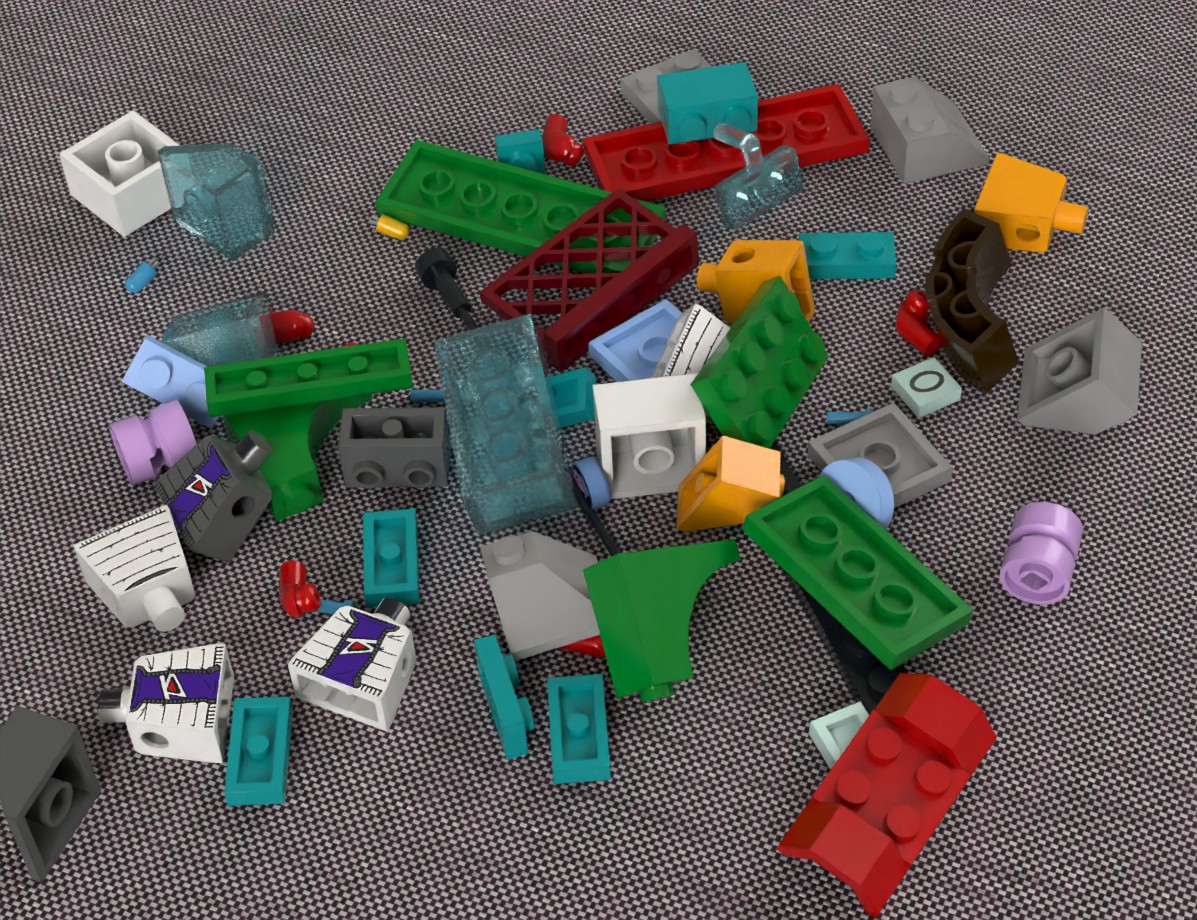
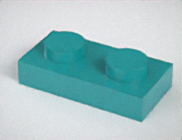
M893 232L799 233V241L804 242L810 279L895 278L896 255Z
M415 508L363 513L364 598L366 608L378 607L382 599L387 597L394 598L404 605L420 604L418 529Z
M496 635L475 639L474 646L478 674L506 760L527 755L526 731L534 729V721L527 697L517 699L513 688L520 685L514 658L511 653L502 655Z
M603 674L547 678L554 784L611 780Z
M290 697L234 699L224 790L228 806L285 804L293 717Z

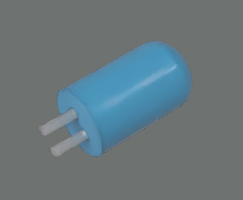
M154 258L149 264L143 261L125 281L126 289L132 293L141 291L158 274L155 267L159 262Z

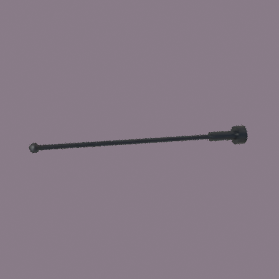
M433 248L424 252L415 263V271L423 285L428 289H438L456 318H462L611 557L621 553L470 315L471 306L454 280L457 266L449 253L442 248Z

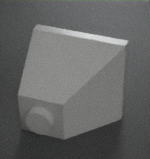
M533 531L517 536H506L494 543L480 547L488 581L514 661L600 635L583 569L598 563L596 555Z

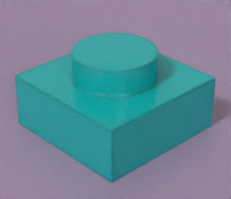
M540 129L495 136L498 162L545 174L543 140Z
M585 367L543 379L541 422L552 431L595 419L593 385H596V376Z

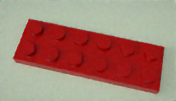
M838 83L759 100L756 132L669 145L661 121L583 138V148L599 189L614 192L619 188L634 199L650 201L868 153L870 138Z

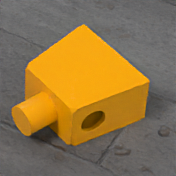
M997 153L974 208V213L1000 225L1007 249L1042 253L1049 249L1056 229L1083 234L1089 207L1064 201L1067 178L1063 174Z
M736 240L731 243L719 264L704 262L698 270V290L719 294L724 319L730 324L735 323L763 282L777 276L781 277L788 290L797 297L801 311L808 323L815 313L803 241Z

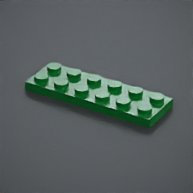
M416 139L375 201L378 215L384 214L405 223L527 257L612 192ZM635 199L666 221V208L664 206ZM620 207L605 217V223L632 222V216ZM638 235L637 247H652L658 235ZM631 236L604 237V248L631 247ZM579 237L571 243V249L597 248L598 237ZM603 261V273H620L631 264V261ZM570 262V269L585 274H596L597 262ZM550 263L563 267V263Z

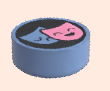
M588 456L573 462V477L591 508L595 510L608 505L611 499L610 489L598 461Z

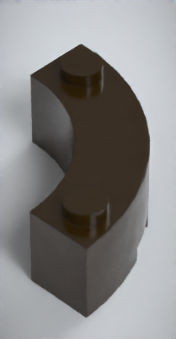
M964 208L944 230L933 249L935 259L930 273H926L925 290L928 306L950 364L966 382L986 395L1019 363L1006 321L988 309L992 291L1012 264L1000 225Z

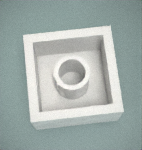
M135 111L127 113L59 153L71 196L123 237H126L197 193L188 151Z
M696 373L593 385L597 459L607 479L611 499L678 492L679 484L706 455V418L704 408L690 385L697 376Z

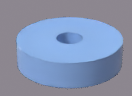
M853 457L835 461L822 470L818 478L825 475L850 499H852L853 495L855 503L885 530L888 528L894 512V496L888 478L875 463L864 458Z

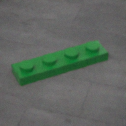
M406 338L204 367L206 404L210 417L413 388Z

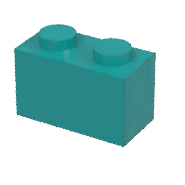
M746 62L657 75L658 112L669 145L757 131L758 95Z

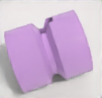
M178 400L151 408L146 419L132 415L109 424L115 449L132 486L158 477L161 467L168 466L171 468L197 444L185 412Z
M1032 502L1022 506L1016 512L1009 536V547H1006L999 576L1003 588L1012 596L1024 602L1040 605L1061 601L1069 593L1075 560L1077 559L1083 534L1082 523L1071 510L1059 504Z

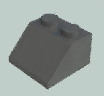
M16 706L5 724L0 725V801L5 818L32 880L42 883L98 797L101 789L77 725Z

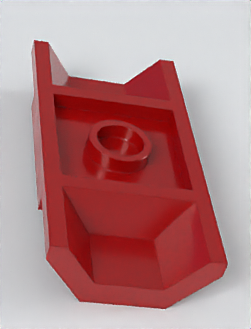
M900 673L812 795L806 807L779 843L777 850L785 856L811 859L852 887L865 911L874 918H877L995 742L997 736L982 708L933 675Z

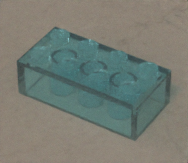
M531 314L435 340V351L462 500L478 535L579 508L545 351Z

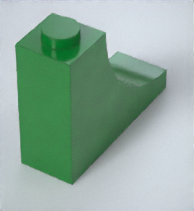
M372 394L223 416L229 442L238 444L247 432L252 430L262 435L272 445L273 452L258 469L272 490V499L267 507L276 522L291 515L304 512L308 508L323 502L317 468L315 466L319 448L329 431L342 419L343 408H357L373 400Z
M735 539L619 553L583 569L617 698L640 694L642 703L662 700L675 695L672 685L694 678L690 663L688 638L692 608L702 585L716 570L741 560Z

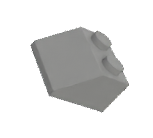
M917 77L899 79L894 82L873 86L871 129L903 184L989 164V156L955 102Z
M1103 307L1025 348L1017 421L1023 426L1096 435L1117 424H1122L1137 415L1142 341Z

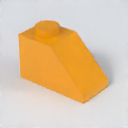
M722 436L678 486L676 530L689 532L742 524L745 521L746 515L780 498L785 485L784 475L780 474V452Z

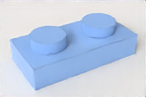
M146 335L122 382L163 404L178 400L186 416L211 429L219 417H210L206 404L204 367L207 366Z

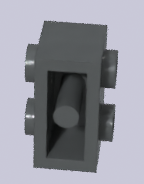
M446 407L343 408L338 450L345 487L367 489L377 487H448L451 446Z

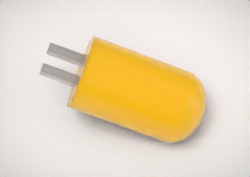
M382 214L380 218L372 215L371 218L376 221L369 220L370 223L377 225L375 231L398 239H403L409 235L410 228L406 223Z

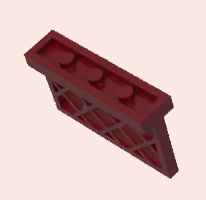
M618 188L480 291L481 302L546 352L547 363L561 373L589 351L590 341L631 319L699 266L697 233L685 224L675 229ZM619 207L632 216V222L605 223V217ZM638 235H658L663 238L654 247H637ZM631 236V247L604 248V237ZM579 237H598L597 248L571 249V243ZM603 261H631V264L620 273H603ZM570 262H597L596 274H569ZM544 263H563L562 275H536V269ZM596 287V291L584 300H568L569 288ZM562 288L561 300L534 301L535 289ZM528 289L527 301L506 302L500 296L508 290ZM560 314V319L544 331L533 323V315Z

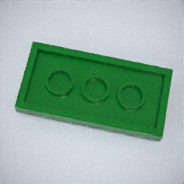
M777 276L763 282L690 385L723 436L770 449L829 356L825 351L822 338L813 331L803 315L797 297L788 290L781 277Z
M825 475L746 515L742 530L890 670L895 669L969 624L974 610Z

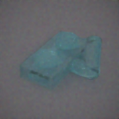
M723 122L716 125L713 132L714 138L741 149L746 166L715 185L723 226L737 230L803 190L796 149L782 145L763 157L760 141L756 135Z

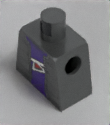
M252 430L248 431L238 444L214 435L206 436L154 483L155 490L163 504L167 505L170 509L172 519L191 551L229 563L271 501L272 490L258 468L273 452V447L259 433Z

